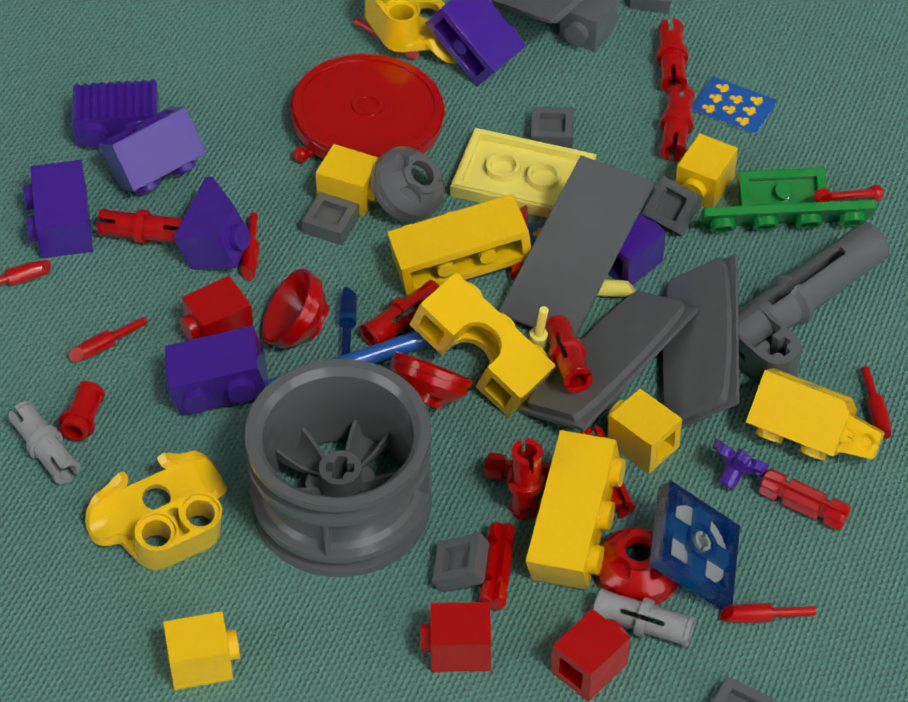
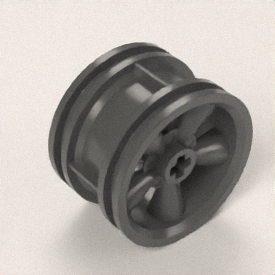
M326 359L301 365L282 374L259 394L246 420L245 447L248 469L251 476L250 490L254 522L258 533L268 548L284 562L297 569L327 577H352L368 574L389 566L407 554L423 535L430 519L432 507V481L429 468L431 460V425L428 410L418 392L405 379L377 364L354 359ZM347 440L345 451H333L326 455L323 454L318 444L324 442ZM383 450L394 456L403 465L399 471L375 476L373 470L368 466ZM283 465L307 474L306 488L294 487L277 473Z

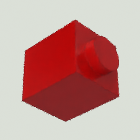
M226 276L182 297L184 316L180 318V324L188 340L253 325L251 303L230 276Z
M490 602L430 603V623H421V653H431V672L491 671Z
M592 608L552 646L551 673L589 702L628 664L630 636L627 635L624 628L617 621L604 618Z

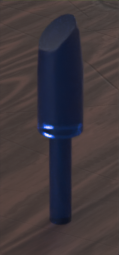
M348 287L343 288L339 305L338 323L343 328L341 355L350 353L351 329L356 326L357 294Z

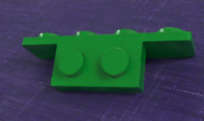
M825 167L739 171L737 175L739 206L703 208L698 217V224L700 228L710 227V231L714 233L731 232L736 230V226L753 225V229L757 231H768L779 228V224L796 223V227L800 229H810L822 226V222L839 221L840 226L853 227L870 219L877 207L876 200L815 202L813 199L815 192L821 188H827Z

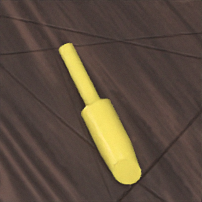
M605 279L597 296L628 297L636 292V290L629 281Z
M546 306L540 307L536 327L531 329L528 339L544 350L548 337L545 325L549 309Z

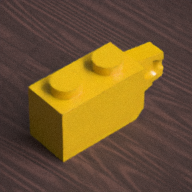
M776 368L764 370L746 423L758 427L756 431L758 436L777 443H782L784 438L800 443V452L820 460H825L827 454L835 456L840 453L874 459L884 436V431L855 416L857 408L852 397Z

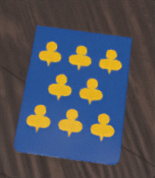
M713 76L692 105V110L745 131L757 133L777 104V101Z

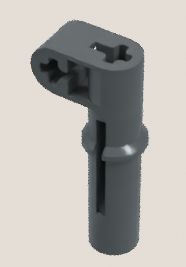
M868 222L858 224L788 275L780 274L774 277L770 288L738 310L739 369L758 385L764 370L776 368L798 377L801 343L790 328L797 323L805 324L812 320L814 310L888 257L889 246L883 234Z

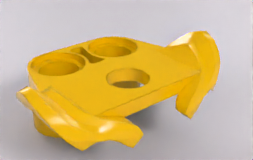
M365 0L364 16L366 21L388 49L395 52L430 50L446 63L457 64L456 60L425 24L430 18L420 16L421 9L429 8L438 11L445 5L443 0Z
M199 451L163 453L157 459L165 470L127 486L129 478L125 472H119L103 489L92 497L87 507L85 520L91 540L100 546L120 544L139 564L151 570L167 568L216 544L220 537L222 507L218 499L226 493L227 486L214 463ZM154 488L163 489L170 495V503L155 510L148 508L143 502L145 493ZM195 516H205L211 523L205 526H195L188 520ZM159 535L166 538L168 542L161 546H151L145 542V539L150 536Z

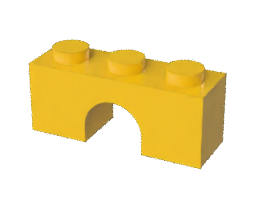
M457 272L419 305L409 324L441 355L458 343H472L480 347L486 353L490 365L486 368L475 387L508 418L529 399L532 393L549 377L556 366L542 347L529 341L516 328L510 317L498 312L483 298L482 293L474 284L465 281Z

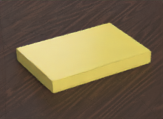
M475 128L450 185V196L483 203L490 199L514 194L519 208L526 205L528 207V214L548 218L580 156L596 160L597 154Z

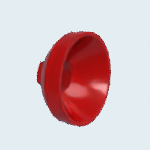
M306 269L294 271L284 279L275 291L267 306L262 323V335L266 342L280 348H287L300 344L307 339L312 340L321 331L323 322L329 312V305L326 302L321 280L312 272Z
M395 351L393 354V360L390 365L391 371L405 379L418 392L424 404L442 409L444 405L456 402L467 396L469 388L472 386L473 380L451 370L402 352Z
M627 527L607 536L600 544V546L604 547L602 568L599 575H594L600 589H606L608 592L643 601L646 597L655 600V605L663 603L676 592L681 579L674 572L669 574L662 573L655 566L652 557L646 561H635L625 552L633 544L647 545L653 551L655 547L660 545L658 531L645 527Z

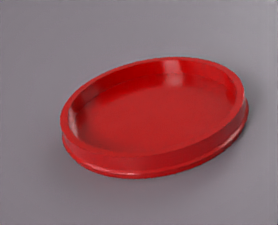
M351 54L325 61L306 73L293 92L291 114L294 129L299 139L317 156L324 159L333 144L379 158L386 151L398 146H408L426 153L439 137L445 115V105L443 97L434 81L416 66L385 55Z

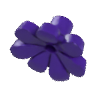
M715 438L712 448L716 450L726 465L718 479L719 483L734 490L742 474H754L763 478L768 471V464L761 460L752 459L743 449L739 448L737 453H735L732 448Z

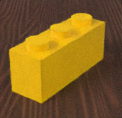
M514 194L490 199L477 205L447 212L444 215L387 231L393 261L406 296L422 287L429 280H433L441 286L455 272L464 280L513 266L518 262H525L531 251L529 230Z
M560 430L526 558V564L532 580L588 590L592 574L599 575L604 558V547L599 546L603 530L610 531L615 514V503L610 501L614 486L621 487L626 469V460L620 458L615 439Z

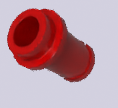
M83 381L78 384L75 396L68 410L63 411L59 417L60 431L66 438L73 441H83L94 433L96 426L94 419L105 397V391L101 386L90 381Z

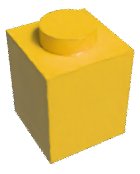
M699 133L677 165L676 183L702 196L704 199L700 204L701 206L706 208L715 207L735 178L738 148Z
M333 144L315 172L317 195L319 192L357 203L359 204V215L364 217L371 204L378 202L371 185V171L378 157Z
M638 389L627 400H619L610 410L607 417V438L615 439L619 453L650 474L679 448L683 419L642 389Z
M223 611L163 621L174 690L234 680L231 660L240 659L236 629L226 630Z

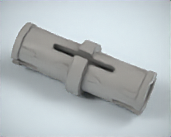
M24 401L14 406L22 418L20 419L14 411H10L8 420L26 441L25 447L30 456L42 462L57 484H65L72 481L74 477L66 467L69 466L78 475L81 466L62 443L63 437L59 430L47 424L31 401Z
M602 588L594 605V610L604 618L613 619L621 626L634 630L633 634L635 636L644 638L645 634L682 644L684 647H688L696 623V617H689L655 606V600L645 597L643 601L608 592ZM624 610L664 621L665 625H658L626 615Z

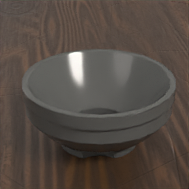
M408 146L392 148L381 155L372 167L371 185L373 193L379 204L392 217L407 223H417L428 219L442 204L445 193L441 172L437 164L418 149ZM412 165L419 166L426 172L428 185H421L413 178L411 173Z

